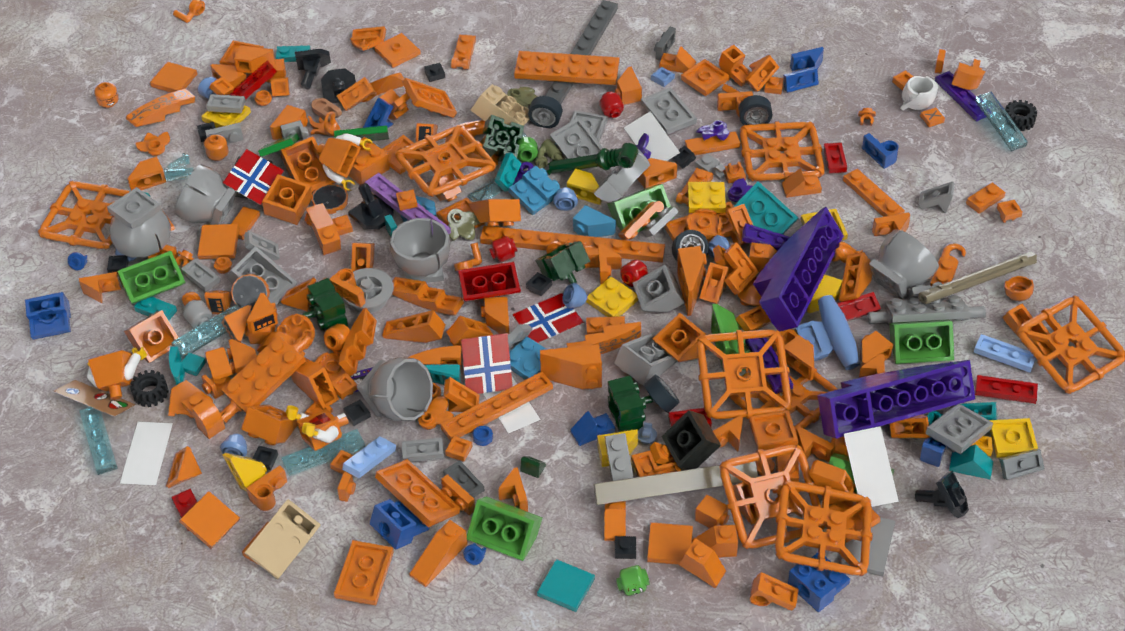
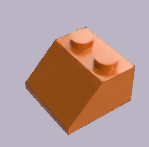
M487 199L470 202V208L480 223H487V226H498V223H503V226H514V222L521 221L520 199Z
M162 310L151 314L124 331L134 348H137L138 351L141 347L144 348L147 353L144 359L148 363L170 351V346L177 347L182 343Z
M679 313L652 340L675 360L683 362L698 359L697 340L700 336H705L706 333Z
M266 404L248 407L241 430L248 432V435L253 438L260 437L265 440V443L275 446L278 443H284L298 424L297 419H288L285 411Z

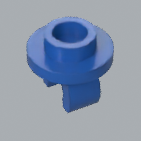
M79 252L71 253L68 256L69 266L77 271L83 269L87 264V255L83 256Z
M475 543L468 545L463 552L465 560L472 565L480 564L485 557L486 548L483 547L481 549Z

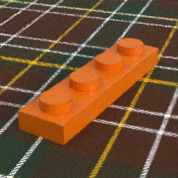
M858 168L843 176V181L883 217L905 213L901 206Z

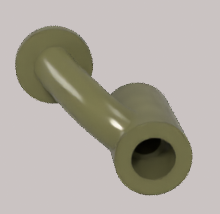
M551 139L545 140L539 148L535 166L540 169L548 165L547 158L544 156L545 153H547L552 161L563 160L562 152Z

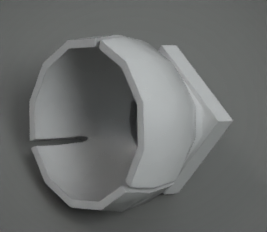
M202 164L198 165L186 182L193 189L184 185L177 200L174 214L182 220L191 223L210 222L211 225L222 224L233 206L237 191L230 187L227 188L223 184L221 175L212 168Z
M137 187L107 206L108 212L113 215L110 224V239L119 253L131 258L148 257L160 252L159 248L162 250L170 241L171 225L161 209V205Z
M415 218L403 222L393 231L390 241V252L398 268L405 271L407 279L426 281V283L444 281L442 266L448 261L451 240L444 225L433 219L431 221L428 218Z
M895 229L886 236L881 244L878 261L873 259L869 263L874 281L902 300H905L908 296V288L924 285L935 275L939 268L935 257L922 243L910 234Z
M397 357L389 359L387 362L379 360L357 388L376 416L382 417L384 415L386 418L394 421H414L425 414L424 412L429 407L432 400L433 382L428 368L419 360Z

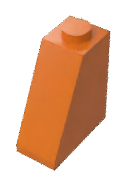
M305 358L306 362L291 375V378L314 402L316 401L318 406L324 410L325 405L330 406L339 400L325 367Z

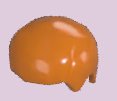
M1015 276L1005 281L1004 289L1006 295L1011 300L1020 302L1026 301L1031 297L1034 291V284L1032 279L1029 280L1027 277Z

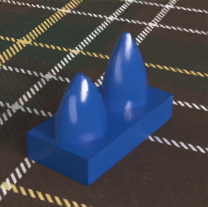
M815 66L783 75L784 88L787 93L819 84L818 70Z

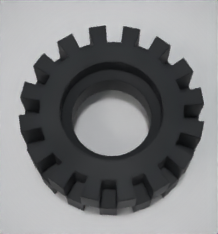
M1013 100V103L1009 102L1006 105L1003 121L1012 130L1016 128L1015 131H1019V129L1025 131L1026 128L1028 131L1030 127L1033 128L1037 117L1036 107H1033L1032 103L1028 104L1026 100L1025 102Z
M145 370L143 375L141 372L138 373V378L134 376L133 381L130 383L134 401L138 405L141 403L142 407H145L146 404L148 407H151V404L157 406L158 401L164 402L163 398L166 399L167 393H169L164 375L160 374L159 371L155 373L154 370H151L150 373ZM148 386H156L151 391H143Z

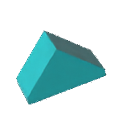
M973 445L961 454L952 452L949 471L953 470L956 473L991 479L993 460L977 445Z

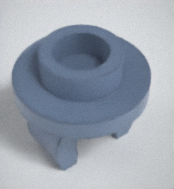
M644 422V427L638 430V440L643 444H652L657 439V432L652 428V423Z

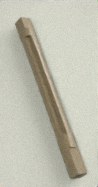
M1027 252L919 293V301L928 304L1037 263V254Z

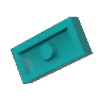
M310 45L277 46L276 59H284V62H296L295 52L311 50Z
M512 152L505 154L494 180L504 192H507L509 187L513 185L522 164Z
M155 297L141 300L134 306L136 312L146 316L162 310L168 321L177 312L175 305Z

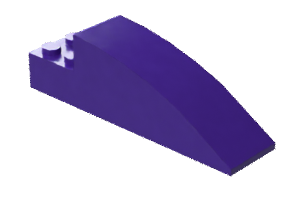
M827 207L822 208L783 244L753 283L762 297L759 301L762 309L765 310L771 323L778 331L798 327L835 255V249L839 247V242L844 237Z
M970 360L919 366L841 382L842 389L817 395L823 434L833 438H840L845 433L879 427L975 400Z

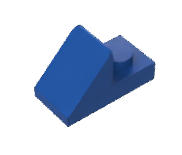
M819 47L791 54L790 68L792 71L815 66L818 70L823 61L824 48Z
M378 97L363 128L376 126L391 127L394 123L388 120V117L394 106Z
M587 411L570 429V432L577 444L581 446L597 440L598 435L614 433L615 426L607 413L593 418L590 412Z
M932 437L927 438L922 445L920 460L939 467L948 446L934 440Z

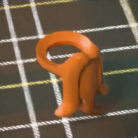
M332 111L326 114L324 120L320 117L318 119L319 123L314 122L312 117L308 116L310 125L313 128L311 135L334 136V131L340 130V126L335 119V113Z
M841 241L839 242V247L835 249V258L833 257L831 261L840 260L846 264L848 255L863 253V250L857 251L849 244Z

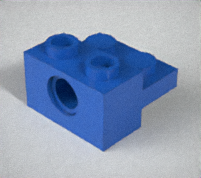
M63 292L25 299L26 316L29 319L30 334L33 340L71 332L69 319L71 318L70 304Z
M391 499L374 505L369 523L395 550L412 543L414 536L430 529L400 501L394 503Z
M818 553L811 558L818 559ZM797 564L789 571L788 584L798 588V595L819 613L834 601V596L850 584V578L844 573L825 569L819 571L815 567Z

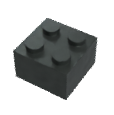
M690 410L661 436L678 467L686 470L698 468L721 446L704 415Z

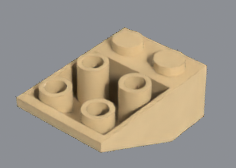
M493 84L480 95L471 109L473 113L484 121L491 115L505 119V124L509 125L510 122H514L524 126L530 120L527 107L521 106L515 98L508 96L500 87Z
M287 499L244 554L276 579H279L321 524Z

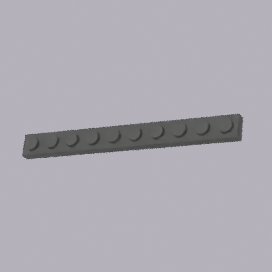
M602 0L570 54L591 55L615 15L618 3ZM554 81L545 96L553 97L562 104L574 82Z

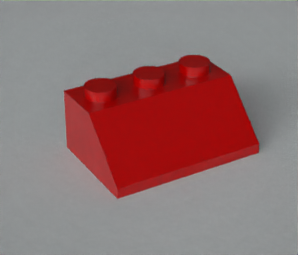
M514 262L458 270L463 301L521 293Z

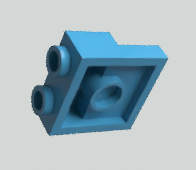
M535 166L523 174L521 180L509 187L508 192L515 199H520V204L529 213L534 215L553 201L560 189V185L556 180H551L548 177L544 168L539 169Z

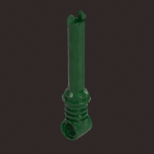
M624 143L621 148H602L594 155L553 160L548 163L549 169L546 172L550 175L551 173L555 174L593 167H600L605 171L616 166L631 168L634 165L639 150L632 143Z

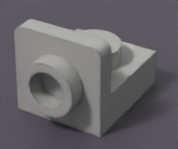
M301 120L280 126L283 138L296 133L299 139L302 140L309 137L307 127H303Z

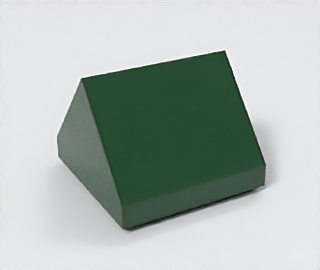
M523 456L521 458L520 472L539 478L546 467V462L530 456Z

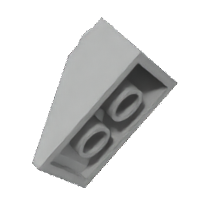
M256 246L230 271L227 278L234 284L236 279L246 274H255L262 277L269 286L270 295L268 300L276 305L289 289L298 284L297 281Z
M657 332L622 344L614 362L621 371L631 375L637 383L642 385L655 374L658 376L662 375L677 362V360L652 340L658 334Z

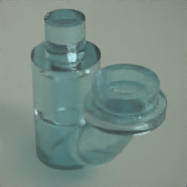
M182 153V157L176 159L164 169L166 181L188 178V175L192 174L194 168H186L187 164H190L189 154Z

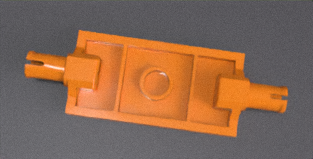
M303 333L293 344H288L278 335L221 389L230 399V404L220 412L225 423L238 411L246 413L248 407L260 405L306 362L301 352L313 342L306 333Z

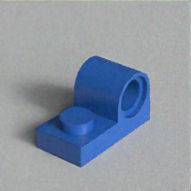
M868 133L863 137L862 149L885 169L896 163L899 145L891 140L880 143L878 139Z

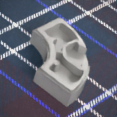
M518 324L508 335L509 348L514 344L517 346L530 334L533 328L528 324Z

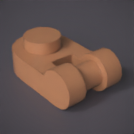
M317 98L311 103L312 111L323 120L328 111L334 112L336 118L342 115L339 107L324 98Z

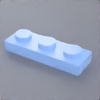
M982 334L974 349L976 354L1030 373L1036 361V358L1030 351Z
M379 436L345 461L342 470L360 478L395 452L396 444Z

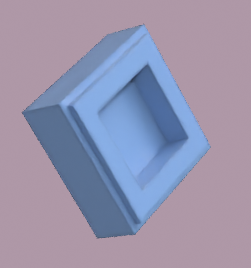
M663 67L651 75V80L663 87L675 79V74Z

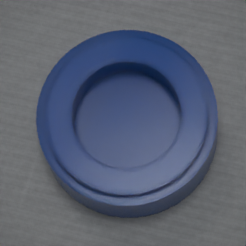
M478 426L474 429L473 441L477 445L486 446L492 442L493 432L490 427Z

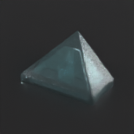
M495 177L469 193L468 198L473 202L487 200L503 190L494 181Z

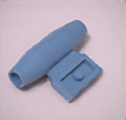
M832 295L823 296L818 300L822 322L813 320L798 325L795 328L796 333L814 345V361L826 358L834 350L846 370L855 369L860 365L856 341L846 317Z

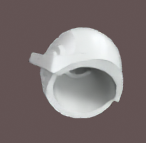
M914 76L910 78L902 91L904 102L901 109L904 111L908 107L915 110L928 108L936 98L938 92L937 83L928 76Z

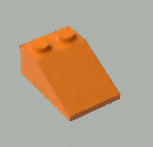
M314 136L281 149V158L291 178L311 185L312 193L321 186L336 183L327 177L323 169V163L319 161L321 154L317 151L318 144Z
M700 246L678 249L677 276L685 301L687 316L692 315L703 285V277H706L704 265L707 264L706 254L702 253Z
M599 344L540 350L541 372L550 381L579 389L602 388V360Z

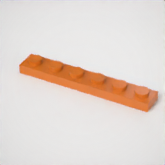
M540 372L441 423V430L450 441L453 436L460 438L472 432L476 427L483 426L552 390L553 384L543 372Z

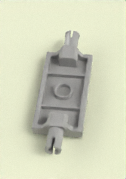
M950 295L947 298H942L928 304L920 302L918 297H912L910 300L893 298L891 301H885L886 311L869 312L868 321L869 324H889L951 319L955 321L968 320L969 318H985L986 309L984 306L968 307L963 299L957 295Z

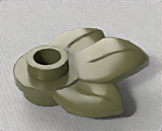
M530 87L512 88L507 92L508 96L515 98L517 103L527 108L528 105H531L532 100L537 97L534 94L535 90Z
M452 209L447 215L448 226L451 228L450 239L455 241L461 236L467 240H474V226L480 223L475 214L470 211L463 212L460 209ZM454 215H458L459 220H455Z

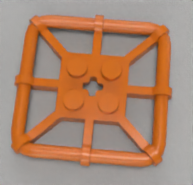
M775 121L768 124L743 125L740 128L741 155L744 158L746 173L749 176L748 179L751 181H785L794 173L789 172L788 167L795 166L806 170L802 171L804 177L817 175L820 178L824 175L822 146L819 144L817 130L811 121L787 123ZM802 129L794 137H782L780 131ZM775 130L776 138H764L753 131ZM810 133L813 146L799 147L798 142ZM748 138L762 145V149L751 150ZM801 155H815L817 167L801 159ZM764 157L765 162L756 170H753L751 158ZM782 167V173H764L769 168Z
M462 125L451 127L432 136L427 135L424 137L425 139L399 149L396 152L398 161L408 172L410 179L414 180L429 197H434V195H439L460 185H467V182L494 171L496 168V163L483 149L481 142L476 141ZM452 135L450 141L441 145L436 143V141ZM463 135L470 144L459 148L456 143L459 136ZM427 145L432 148L424 152L415 151ZM474 151L483 159L468 158L466 154ZM406 158L423 160L425 163L413 168ZM466 166L481 168L467 175H463L459 170ZM432 170L434 177L428 186L420 177V174ZM450 173L456 176L457 179L437 187L441 177Z
M73 180L68 182L69 184L63 189L56 202L52 203L50 212L38 230L39 236L50 240L66 242L72 246L81 245L97 249H109V246L113 244L110 235L106 240L101 230L105 223L111 224L113 216H110L111 214L108 212L107 206L112 203L102 201L107 194L123 197L130 191L108 187L106 184L96 185L78 181L74 182ZM78 189L99 193L95 200L82 198ZM72 191L77 199L74 208L61 207ZM56 214L68 216L66 221L49 227ZM66 229L76 230L71 236L57 234ZM84 232L95 233L100 242L83 239L81 236Z
M1078 296L1066 298L1049 309H1043L1039 315L1023 323L1016 331L1023 344L1038 360V365L1040 367L1043 366L1059 387L1068 394L1082 389L1095 380L1102 379L1106 373L1125 361L1124 348L1106 328L1107 325L1101 322ZM1070 306L1069 323L1061 327L1053 315ZM1077 308L1095 326L1086 333L1077 323ZM1045 320L1054 332L1046 335L1028 329ZM1100 332L1115 351L1097 347L1090 337ZM1031 340L1046 343L1052 350V353L1044 356ZM1072 342L1076 348L1068 346V343ZM1097 355L1114 360L1101 368H1096L1089 358ZM1058 358L1066 367L1065 380L1050 364V361ZM1081 363L1090 374L1073 383V368Z
M767 329L742 332V330H736V332L708 334L698 338L697 354L700 370L698 379L701 381L704 409L708 418L731 419L741 415L749 419L750 416L790 411L792 409L788 377L790 370L787 367L784 341L780 331ZM771 337L759 352L745 353L743 339ZM736 340L739 354L726 355L711 342ZM776 342L779 367L764 368L763 355ZM705 348L722 360L723 372L708 373ZM742 369H745L750 375L743 378L739 373H741ZM765 375H780L783 399L767 387ZM724 379L726 392L712 408L709 380ZM764 393L779 406L752 409L750 394ZM744 394L746 409L717 411L730 395Z
M814 368L813 379L829 392L838 390ZM746 372L742 377L746 378L750 373ZM789 375L793 382V389L790 390L792 409L789 413L792 414L797 410L805 417L794 426L797 435L799 427L804 429L809 424L817 422L821 416L819 407L814 411H810L803 404L808 400H818L817 395L827 392L809 391L803 386V384L809 381L806 377L802 375L795 380ZM766 380L767 387H768L770 390H772V388L770 387L768 381ZM764 393L750 394L751 398H758L764 403L760 408L779 406ZM777 393V395L783 399V395L780 396V393ZM744 394L729 396L739 407L746 409L745 400L742 399Z
M786 445L765 451L760 449L756 450V453L730 458L720 464L721 479L729 503L727 507L728 510H731L738 537L743 544L742 547L746 549L760 548L775 544L776 535L756 540L754 538L764 520L776 518L779 512L780 492L783 483L790 480L789 472L797 458L805 483L816 485L810 478L808 461L800 445ZM791 453L783 471L771 474L767 458ZM758 461L763 476L751 478L733 466ZM729 473L748 484L751 498L740 501L736 500ZM770 490H772L774 494L777 493L778 497L775 498V501H772V499H770L768 496L770 494ZM808 492L812 506L821 507L818 495ZM789 496L787 515L794 513L802 518L803 511ZM753 504L757 520L747 536L739 507ZM819 526L820 528H822V530H824L825 526ZM786 527L784 544L789 543L792 539L801 537V529L788 532Z
M787 480L783 483L780 492L779 512L776 515V556L778 559H783L787 562L815 567L819 571L825 569L849 575H865L869 565L870 541L873 539L871 532V500L859 494L831 489V486L825 485V487ZM796 490L823 495L822 508L808 505ZM789 496L803 511L802 519L792 518L787 515ZM830 497L858 503L844 512L829 509ZM864 509L862 531L846 529V520ZM823 525L828 529L826 532H823L819 526ZM786 526L800 528L801 538L784 547ZM845 538L862 541L860 562L845 547ZM802 546L818 548V559L791 553ZM825 550L839 553L850 566L826 561Z

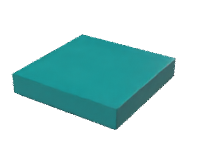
M556 559L537 591V596L577 612L595 580V575Z

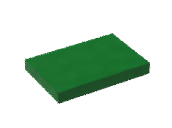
M387 126L334 131L335 138L348 133L361 139L366 137L371 141L389 139Z
M296 133L264 145L258 150L260 157L294 145L299 140V136Z

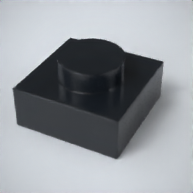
M441 63L424 66L429 82L446 78Z
M214 122L197 126L201 142L207 139L205 130L215 128Z
M684 145L679 149L680 153L672 158L674 162L684 169L696 159V156Z
M109 256L107 272H117L118 274V270L128 267V256Z
M537 272L526 283V288L542 296L553 285V280Z
M361 399L343 408L346 417L353 426L371 417L370 411Z
M258 446L252 459L258 462L261 461L267 470H271L279 455L278 450Z
M615 536V559H636V536Z

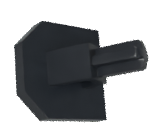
M313 49L295 52L298 70H305L301 86L305 89L311 88L313 79L317 77L320 67L331 63L329 51Z
M346 68L328 70L321 78L323 98L331 103H340L337 95L356 83L355 75Z
M367 183L360 184L358 189L363 201L348 211V215L365 229H380L385 226L384 216L392 215L393 217L394 209L378 196L373 195Z
M953 470L947 472L936 483L938 488L935 490L915 491L916 502L934 503V506L948 507L949 511L957 518L963 517L969 511L965 492L960 486Z

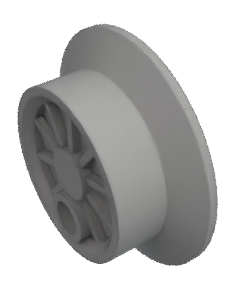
M364 268L354 271L356 284L363 290L366 303L360 308L344 298L343 300L358 312H361L364 308H367L370 313L382 309L393 294L394 284L391 277L386 272L375 268Z

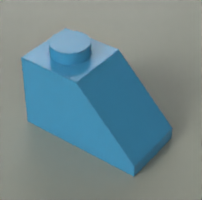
M585 205L573 217V231L579 235L591 237L614 235L616 233V220Z

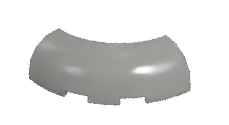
M639 150L634 165L631 168L618 166L619 170L617 172L613 170L603 182L604 184L600 185L594 194L604 201L618 200L650 166L648 159Z

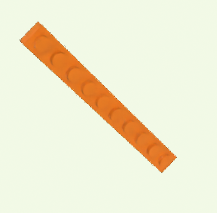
M484 225L480 237V244L491 245L493 240L508 236L513 238L517 248L546 250L547 246L553 241H558L562 244L581 241L584 249L588 245H592V249H598V244H603L619 254L623 259L663 263L665 244Z

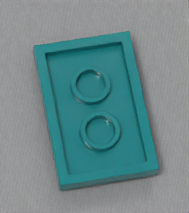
M759 181L733 206L745 204L753 226L782 235L799 219Z

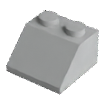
M666 265L633 282L643 311L670 312L685 303L676 277Z

